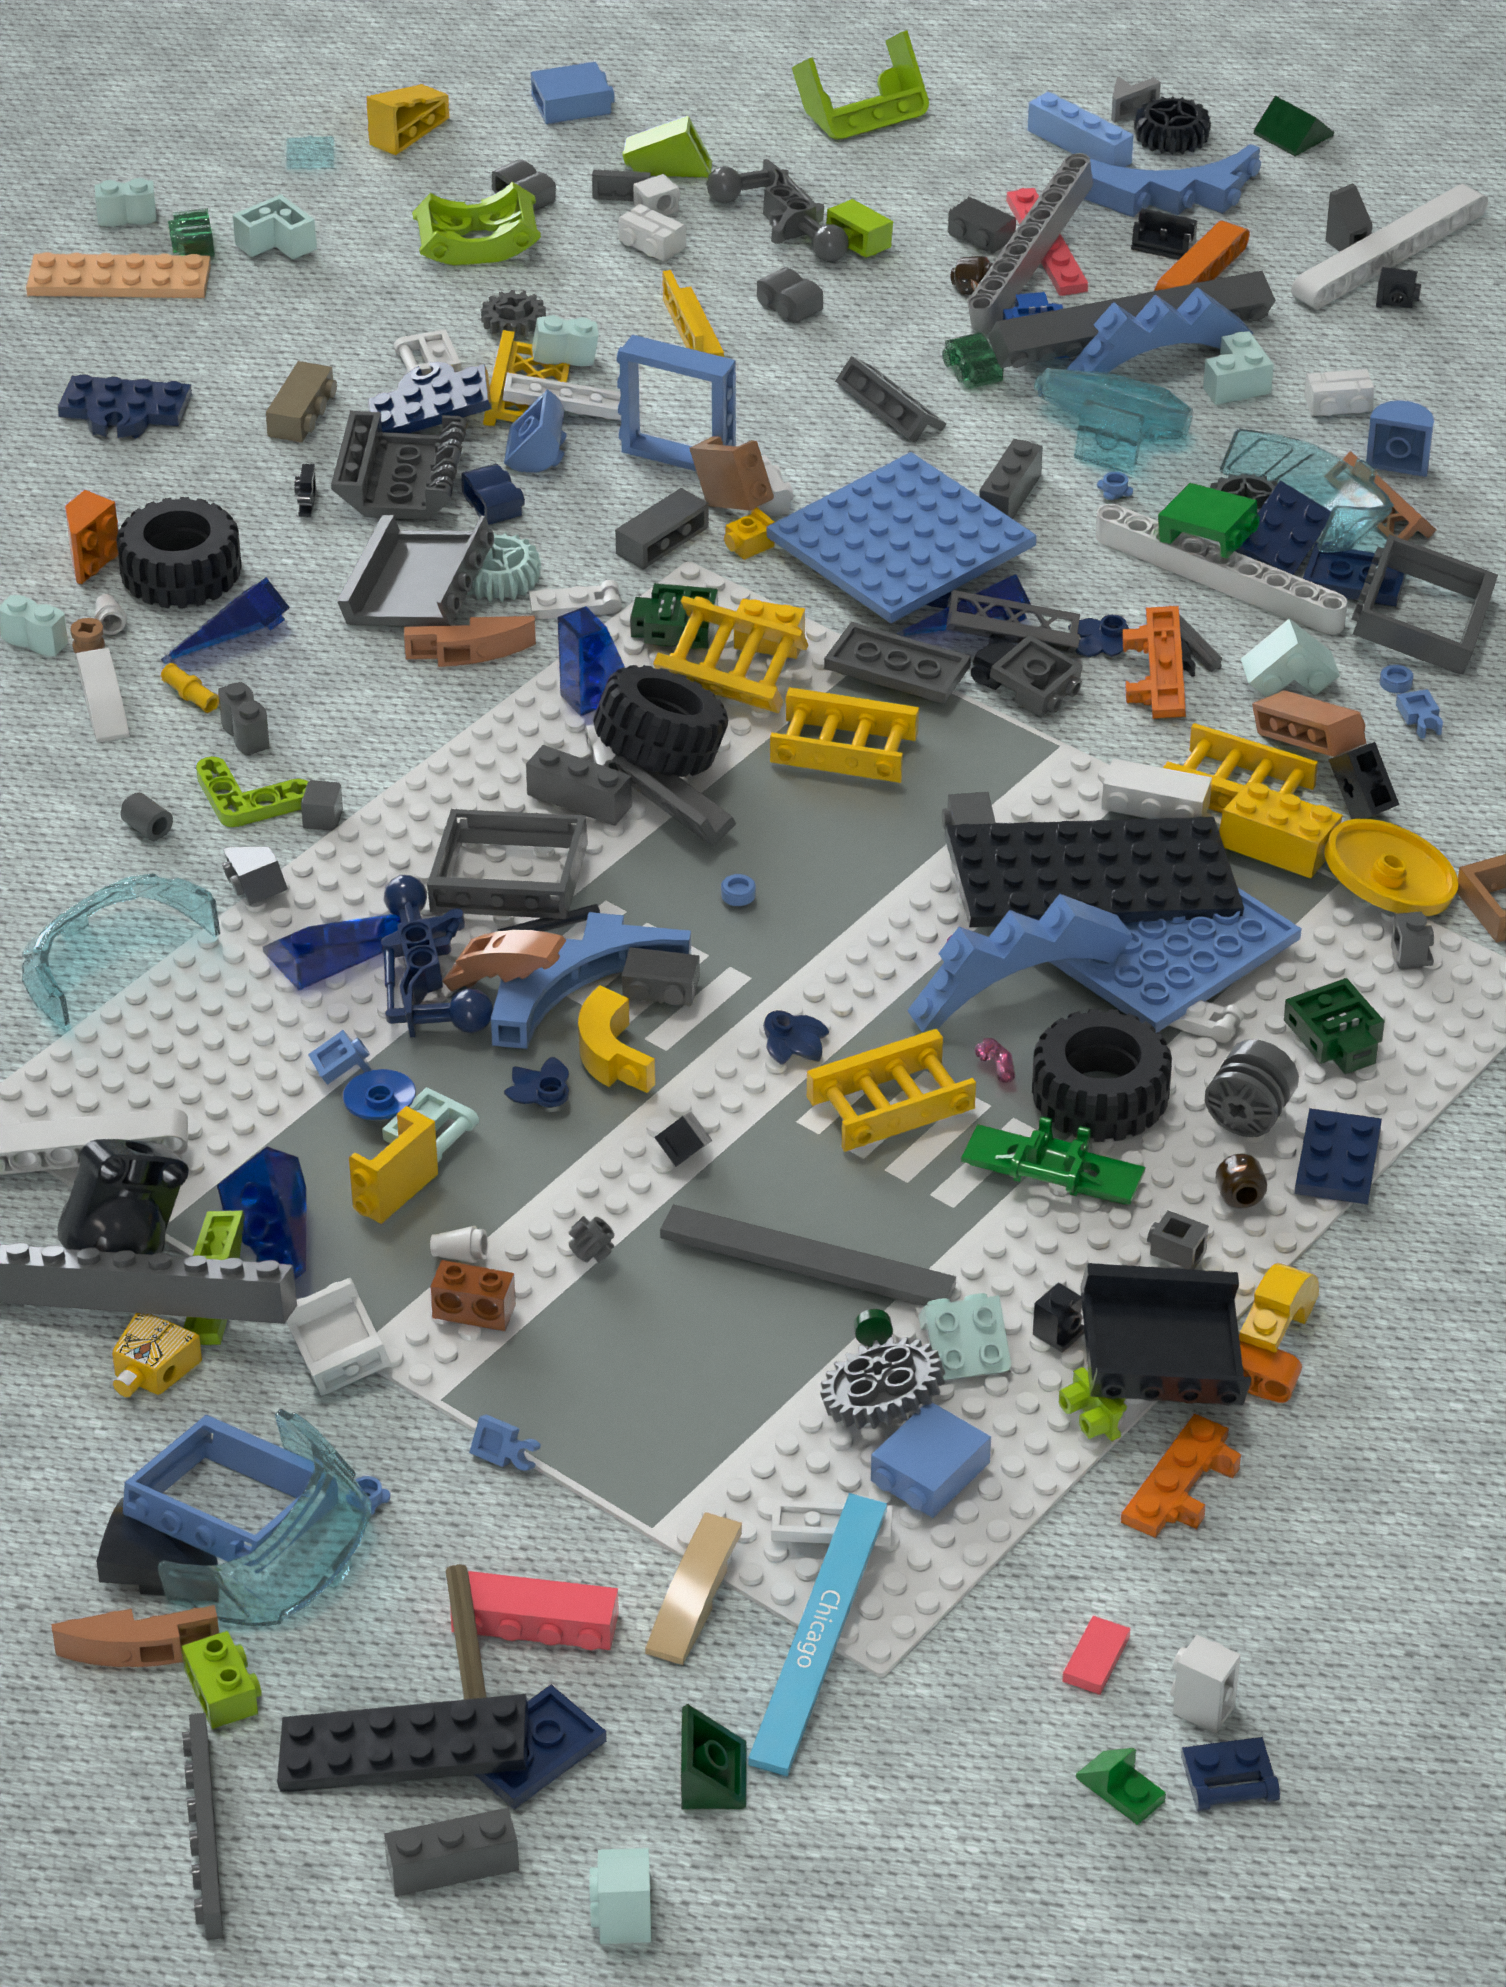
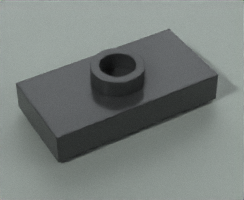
M593 170L592 198L598 200L634 201L633 184L650 179L651 172Z

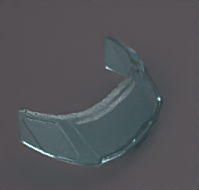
M1237 429L1234 432L1220 467V472L1228 476L1229 474L1240 476L1243 472L1245 475L1255 473L1257 477L1267 476L1268 481L1275 480L1277 484L1281 480L1329 509L1331 514L1317 545L1321 552H1338L1352 549L1392 512L1391 508L1394 506L1388 495L1374 483L1378 471L1364 460L1357 459L1353 467L1315 444L1279 434Z
M156 874L129 876L105 886L50 921L28 942L22 952V957L25 958L22 964V982L37 1008L40 1007L52 1022L65 1033L71 1030L66 997L57 985L48 962V956L55 937L61 934L65 939H68L89 926L88 917L98 910L118 902L135 900L138 897L157 900L178 910L204 928L210 935L216 937L220 935L216 901L212 897L211 892L178 877L172 880L160 878Z
M279 1409L275 1414L283 1448L313 1461L315 1468L305 1491L268 1539L250 1554L220 1565L209 1566L161 1561L157 1568L166 1599L169 1602L186 1610L215 1605L218 1621L245 1626L280 1625L284 1619L309 1606L327 1587L335 1590L353 1567L351 1557L359 1547L371 1518L372 1503L368 1495L355 1480L356 1472L307 1420L295 1412L290 1414L283 1409Z

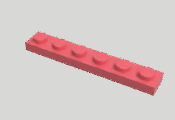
M1021 188L1017 191L1007 192L1006 201L1019 225L1039 198L1035 188ZM1060 234L1041 261V264L1059 296L1088 292V281Z

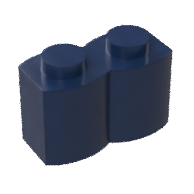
M495 463L461 473V490L470 506L475 508L479 517H486L488 525L522 516V506L525 504L523 492L520 488H516L511 482L508 471L503 470L500 465Z

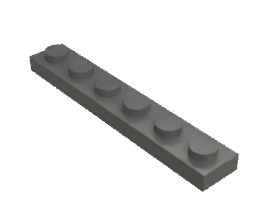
M189 1714L190 1731L182 1732L184 1757L192 1756V1764L184 1765L186 1789H194L195 1797L187 1798L189 1823L197 1822V1830L189 1831L191 1857L199 1856V1864L191 1865L193 1889L201 1890L202 1898L194 1899L196 1925H205L206 1940L222 1939L223 1924L206 1714Z

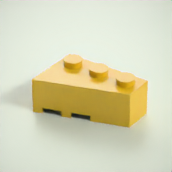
M423 84L366 96L369 145L393 155L399 154L450 118L448 94Z

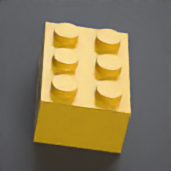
M1247 782L1223 809L1219 833L1224 848L1311 879L1326 861L1324 855L1325 844L1335 826L1341 823L1343 815L1333 812L1327 806L1314 805L1300 800L1295 795L1282 794L1271 790L1264 784Z

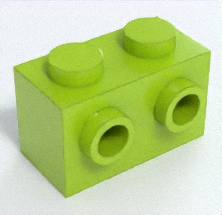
M854 199L827 209L826 225L834 224L843 228L848 235L849 249L867 258L891 248L892 220Z
M228 1631L182 1646L185 1673L203 1712L206 1714L211 1729L258 1714L257 1698L262 1696L258 1678L255 1673L248 1674L246 1670L248 1661L241 1644L234 1645Z

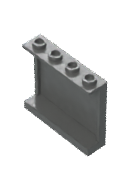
M382 515L337 599L346 624L451 626L457 613L460 612L461 605L468 591L471 590L472 583L478 571L482 568L490 548L494 544V533L490 529L486 517L480 516L473 531L399 530L394 515Z

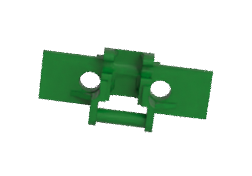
M1043 1116L1039 1120V1130H1033L1031 1138L977 1124L961 1157V1162L1014 1177V1181L1021 1182L1023 1176L1064 1186L1066 1191H1069L1072 1196L1077 1197L1078 1193L1123 1205H1131L1146 1170L1144 1166L1089 1153L1090 1128L1079 1126L1076 1140L1073 1139L1072 1143L1053 1138L1052 1119ZM1084 1170L1094 1171L1098 1175L1093 1177L1084 1172Z

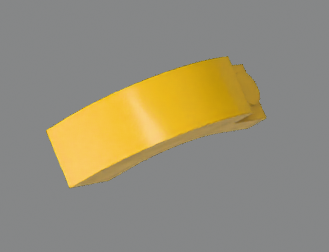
M599 985L586 998L578 1016L579 1053L582 1063L596 1080L608 1087L618 1079L629 1086L648 1093L655 1086V1058L635 1050L616 1039L630 1025L629 998Z
M1282 1263L1272 1265L1254 1293V1304L1240 1331V1341L1276 1353L1291 1320L1303 1324L1308 1320L1319 1296L1317 1276Z

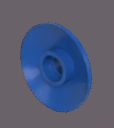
M389 1069L364 1072L354 1077L343 1091V1101L346 1109L353 1115L366 1120L393 1118L405 1106L409 1107L416 1097L413 1081L405 1074Z

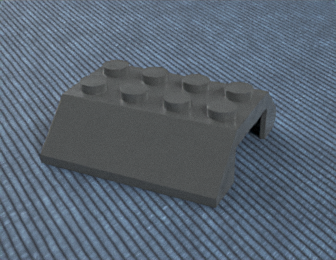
M350 411L331 482V490L364 517L381 518L382 515H394L395 518L429 519L450 502L454 486L453 480L456 477L462 451L461 444L464 442L467 421L459 416L442 415L443 430L441 431V436L382 432L381 412Z

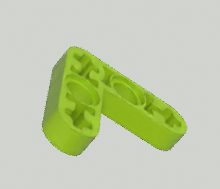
M214 756L205 757L198 761L196 765L198 783L217 818L227 827H239L301 810V802L309 782L304 779H291L242 793L223 759ZM211 771L217 774V777L213 778ZM219 790H229V791H230V792L227 793V794H216V793H215L216 791H219ZM262 801L273 802L271 805H258ZM232 805L234 812L228 809V806Z

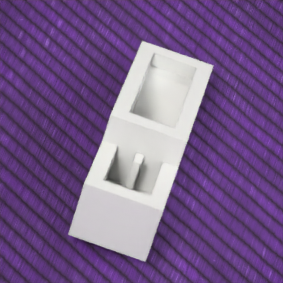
M109 648L76 653L78 674L97 743L130 737Z

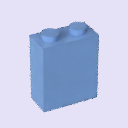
M596 61L531 72V95L545 124L611 114V103L615 102L614 90L612 86H608L606 74L604 71H600Z
M932 1402L931 1405L924 1404L920 1408L921 1412L919 1414H913L871 1454V1482L875 1483L881 1490L888 1491L902 1499L913 1509L920 1510L934 1518L990 1463L991 1436Z

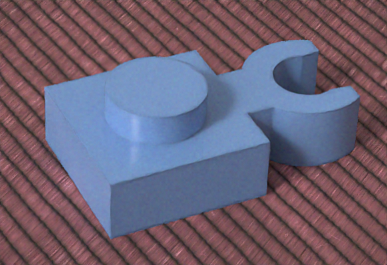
M1428 689L1397 694L1396 706L1407 725L1417 723L1416 733L1420 738H1425L1426 728L1435 730L1437 735L1442 734L1443 721L1439 717L1440 709Z
M483 1415L478 1419L469 1453L501 1467L508 1465L510 1460H512L516 1468L527 1471L535 1468L536 1463L525 1458V1449L533 1452L539 1450L541 1444L534 1439L520 1441L517 1439L520 1428L489 1415Z

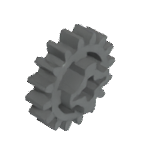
M514 290L507 293L499 292V297L489 296V302L482 303L481 322L483 323V328L490 329V334L492 335L499 332L502 336V331L506 330L515 332L514 339L518 335L528 337L529 331L535 333L537 318L546 317V306H544L543 300H537V295L535 294L528 297L526 291H522L520 294H515Z

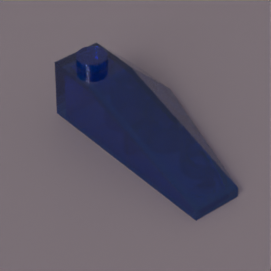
M1017 574L976 593L977 595L1031 605ZM962 600L957 604V612L973 615L978 613L971 602ZM979 604L982 607V609L988 606L984 604ZM949 607L896 634L911 638L955 632L946 630ZM993 607L986 612L989 618L1005 621L1010 619L1003 608ZM1011 610L1014 615H1016L1017 613L1020 612V611ZM1023 614L1022 616H1020L1018 618V621L1022 622L1026 620V615Z
M267 577L247 588L223 607L218 614L201 625L197 632L189 635L163 656L161 661L166 664L256 633L265 627L271 631L285 620L282 614L290 607Z
M389 914L308 926L263 946V953L299 991L382 954L381 940L398 931L397 924H401L400 917Z
M266 1146L217 1184V1189L223 1211L243 1210L242 1242L252 1249L256 1255V1262L272 1260L279 1264L293 1265L294 1280H296L306 1272L307 1187L299 1158Z

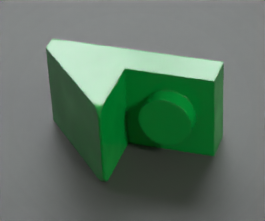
M1135 1748L1103 1751L1077 1772L1075 1778L1138 1825L1165 1802L1166 1792L1135 1769Z

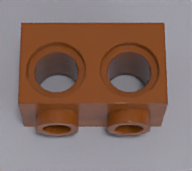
M441 1260L430 1286L432 1318L506 1331L516 1306L514 1273Z

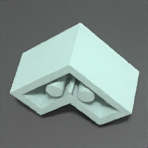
M281 194L232 215L235 245L251 257L277 247L293 260L317 249L315 219Z
M1250 331L1221 337L1220 355L1205 359L1203 389L1215 405L1270 394L1274 364Z
M1288 619L1241 658L1248 683L1266 697L1280 692L1293 680H1296L1312 694L1317 695L1340 676L1332 652L1291 619Z
M649 1848L598 1850V1867H590L589 1887L591 1928L600 1929V1944L651 1942Z

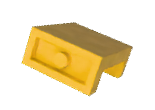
M405 1106L397 1113L398 1138L375 1158L368 1160L357 1153H353L349 1157L353 1208L360 1215L369 1217L380 1224L385 1222L438 1175L435 1121L408 1106Z

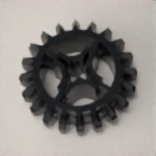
M1161 96L1159 100L1151 99L1150 103L1145 102L1141 108H1138L1134 120V129L1137 141L1142 142L1143 147L1149 146L1150 151L1160 150L1161 154L1166 151L1170 152L1171 155L1174 152H1179L1184 155L1186 150L1194 152L1195 148H1202L1203 143H1207L1211 131V122L1208 110L1203 109L1202 104H1195L1194 100L1187 101L1184 97L1179 99L1173 96L1171 98Z

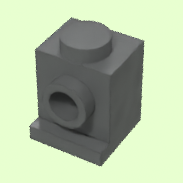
M1422 911L1394 914L1391 948L1398 968L1433 966L1434 959L1429 946L1434 944V932L1432 926L1427 925V917Z
M1167 1210L1159 1223L1154 1222L1149 1230L1147 1243L1151 1244L1150 1255L1184 1267V1269L1195 1270L1206 1253L1209 1225Z

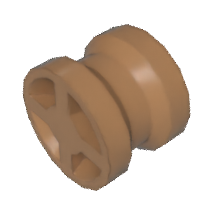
M82 618L71 625L70 631L74 639L72 643L74 653L105 648V641L102 637L103 625L99 620Z

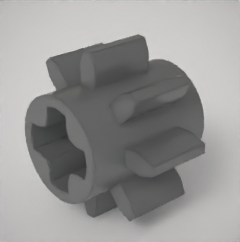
M583 1216L568 1232L573 1237L568 1243L571 1251L584 1262H589L594 1257L600 1263L615 1247L610 1242L615 1237L612 1228L599 1217H594L589 1222Z

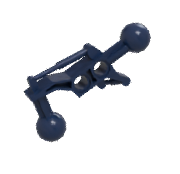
M399 875L393 878L385 886L383 901L391 914L400 917L401 924H397L398 931L381 940L384 956L385 987L387 988L386 1021L389 1024L407 1023L410 1038L416 1037V1024L452 1022L453 1026L462 1032L473 1034L483 1030L490 1024L493 1005L488 995L480 990L468 988L460 991L452 997L450 1003L420 1004L428 993L443 988L438 957L451 953L452 938L456 936L457 931L465 927L463 911L461 909H451L442 916L422 919L420 912L425 907L427 900V890L420 879L411 875ZM403 956L406 970L399 985L403 1008H394L395 958Z

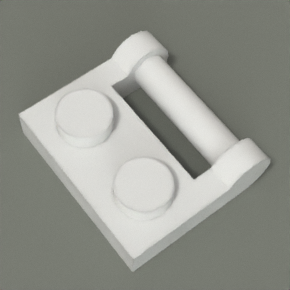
M446 329L398 338L394 342L395 352L402 358L407 369L406 374L413 368L420 366L423 376L432 372L429 366L430 362H444L453 366L455 373L461 371V362ZM413 350H420L425 364H417L412 353Z

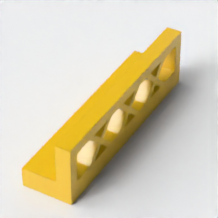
M671 270L662 271L663 302L685 347L724 357V351L692 287L680 288Z

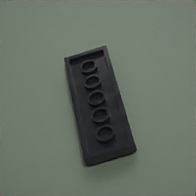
M526 1694L282 1717L277 1776L280 1792H295L526 1770L529 1705Z

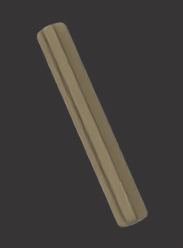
M452 1565L446 1568V1578L464 1700L485 1698L486 1691L469 1574L466 1565Z

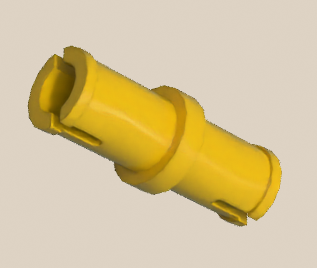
M169 663L163 668L160 675L161 680L176 689L182 699L192 701L203 709L205 713H210L218 707L219 696L203 686L201 679L197 676L188 675L175 663Z

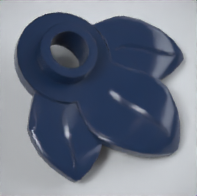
M1115 614L1106 615L1101 621L1094 618L1079 620L1077 634L1080 635L1081 639L1075 652L1086 657L1097 656L1102 652L1110 657L1119 655L1124 651L1122 631L1123 629H1129L1126 620L1122 616Z
M776 1010L770 1012L765 1017L763 1023L765 1035L768 1039L766 1043L767 1051L779 1064L783 1065L792 1054L816 1062L821 1060L822 1043L820 1039L826 1037L829 1034V1030L820 1020L808 1015L793 1016L786 1011Z
M550 1057L546 1060L541 1071L514 1066L512 1068V1083L514 1086L504 1090V1094L513 1102L520 1104L537 1103L549 1108L560 1106L569 1098V1088L566 1084L569 1078V1071L555 1057Z

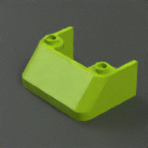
M908 30L885 40L893 67L882 71L878 76L879 96L833 109L830 97L823 91L813 57L791 67L805 112L832 139L841 140L917 118L926 113L929 108V98Z

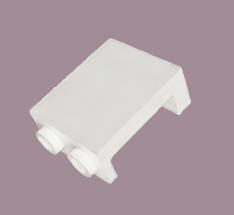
M351 1278L332 1283L321 1291L305 1298L297 1299V1307L286 1322L321 1396L391 1365L384 1344L376 1332Z

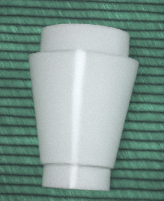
M103 594L97 598L95 619L102 623L103 633L108 635L119 633L127 622L125 611L115 601L113 596L109 594Z
M470 1226L432 1234L430 1240L431 1254L433 1257L477 1263L478 1259H485L487 1257V1233L485 1229H477L476 1226Z

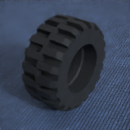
M170 497L162 499V502L155 503L153 501L147 503L145 508H138L133 511L130 517H127L117 533V550L122 583L125 588L130 590L132 595L138 599L142 597V600L150 605L159 603V606L162 608H170V605L178 606V609L188 608L187 605L196 604V606L204 605L208 599L214 601L220 598L222 591L227 593L241 574L242 564L237 523L226 510H223L215 503L208 504L204 499L190 500L189 497H180V499L172 500Z
M630 665L627 668L622 667L610 675L593 718L597 736L601 738V742L606 747L612 748L614 754L626 758L627 762L633 765L638 764L644 767L645 770L651 772L653 770L658 771L662 775L667 776L675 774L678 777H686L689 774L695 776L712 766L729 721L723 703L720 700H716L715 694L710 690H705L698 682H692L686 679V676L679 673L674 674L667 669H655L647 665L642 667L637 665Z
M1089 1009L1088 1013L1083 1014L1077 1011L1070 1013L1068 1019L1060 1018L1051 1024V1028L1048 1027L1040 1035L1039 1041L1034 1048L1032 1094L1035 1106L1041 1112V1115L1052 1119V1123H1055V1127L1065 1134L1067 1132L1073 1133L1074 1138H1077L1079 1126L1090 1128V1138H1094V1142H1105V1139L1112 1138L1114 1142L1125 1140L1127 1135L1131 1134L1134 1137L1143 1133L1145 1126L1147 1128L1152 1127L1159 1120V1117L1165 1113L1168 1106L1172 1055L1166 1040L1159 1032L1156 1033V1029L1146 1021L1141 1023L1137 1016L1130 1013L1126 1016L1120 1014L1119 1010L1109 1009V1012ZM1104 1071L1121 1077L1099 1079L1086 1076L1083 1073Z

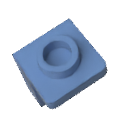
M344 1030L308 1054L320 1077L327 1085L356 1064L364 1072L372 1070L366 1060L370 1053L358 1037L352 1040Z

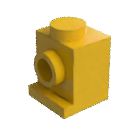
M757 507L751 510V514L725 525L724 542L730 551H734L745 560L775 547V542L767 538L766 529L767 526L775 522Z

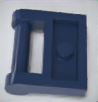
M1263 1737L1182 1747L1181 1758L1197 1811L1210 1810L1211 1805L1262 1798H1265L1266 1802L1280 1800L1278 1779L1274 1776ZM1255 1780H1259V1781H1260V1782H1255V1783H1247V1784L1224 1786V1787H1217V1788H1209V1789H1208L1209 1786L1225 1785V1784L1248 1782V1781H1255Z

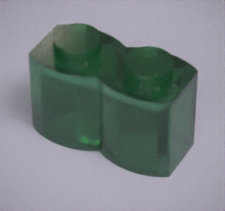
M208 208L173 212V220H168L172 252L179 253V255L198 254L200 256H215Z
M976 332L945 340V349L942 350L943 362L946 367L953 369L957 380L960 383L963 382L968 389L1003 381L1004 368H1000L992 347L982 333Z

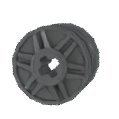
M1250 1039L1237 1043L1205 1090L1204 1101L1209 1114L1223 1128L1243 1137H1259L1268 1133L1298 1087L1299 1074L1296 1065L1283 1050L1274 1044Z

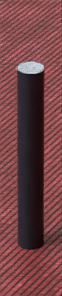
M597 904L570 910L567 919L539 918L497 929V932L507 930L545 932L587 921L589 912L600 913V909Z

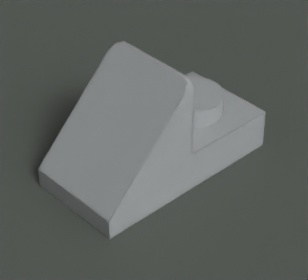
M1117 77L1112 97L1111 120L1115 123L1136 115L1138 108H1141L1143 103H1150L1151 99L1159 100L1161 82L1153 77L1131 86L1122 78Z

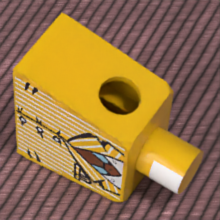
M135 1313L113 1348V1364L115 1375L117 1376L113 1381V1387L123 1397H130L139 1387L157 1395L162 1394L202 1361L199 1335L153 1314Z

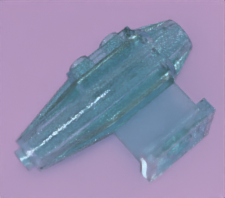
M1046 368L1044 373L1040 372L1035 381L1034 389L1038 391L1039 398L1079 418L1074 458L1133 474L1137 466L1139 447L1143 440L1152 443L1185 439L1191 427L1193 409L1170 390L1109 372Z

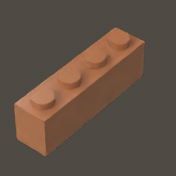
M1285 690L1252 703L1259 735L1332 757L1367 744L1364 733L1365 722L1359 711Z

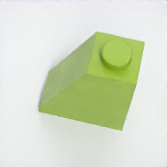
M689 116L626 138L625 150L622 152L623 160L627 167H631L634 172H651V176L664 174L668 177L708 178L712 169V159Z

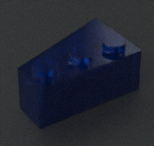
M586 606L557 617L560 696L580 716L596 711L608 678L618 669L625 667L608 628Z

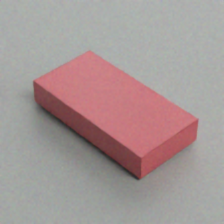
M1092 1616L1063 1672V1682L1101 1695L1130 1638L1131 1628Z

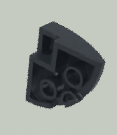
M121 1498L108 1521L97 1556L96 1564L99 1582L139 1585L140 1594L219 1600L221 1580L216 1556L124 1515V1498Z

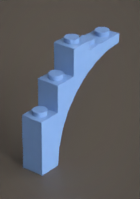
M1249 144L1238 153L1223 160L1199 167L1179 170L1132 169L1090 159L1093 186L1084 199L1130 217H1134L1142 208L1146 209L1149 205L1179 215L1186 208L1192 207L1194 203L1223 214L1231 206L1237 205L1241 197L1240 189L1244 183L1252 176L1258 174L1261 167V161L1259 160L1260 147Z
M1198 287L1178 309H1175L1155 294L1136 317L1113 302L1094 323V326L1099 331L1097 335L1061 374V377L1076 394L1083 396L1099 379L1111 370L1141 353L1179 343L1204 344L1221 349V337L1233 335L1237 332L1250 331L1251 334L1253 332L1238 316Z
M1061 894L1058 895L1039 921L1009 910L989 937L958 927L938 953L944 963L907 1011L922 1033L936 1028L938 1030L970 998L998 980L1031 966L1068 958L1096 959L1112 963L1133 936L1117 915Z
M589 912L583 939H566L565 944L558 952L560 958L554 965L545 970L542 967L534 970L533 973L524 979L518 977L506 983L501 979L491 1016L492 1046L528 1049L537 1026L545 1015L564 997L588 983L623 971L629 947L691 954V931L624 925V915Z

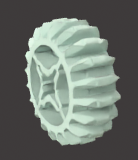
M507 532L503 535H496L494 533L493 547L490 548L483 566L478 571L472 583V588L468 591L467 595L475 594L477 600L487 597L489 602L493 598H499L501 602L506 597L515 600L517 594L526 596L527 590H533L535 583L539 582L541 559L536 551V546L530 545L529 539L520 540L519 535L511 537L508 536Z

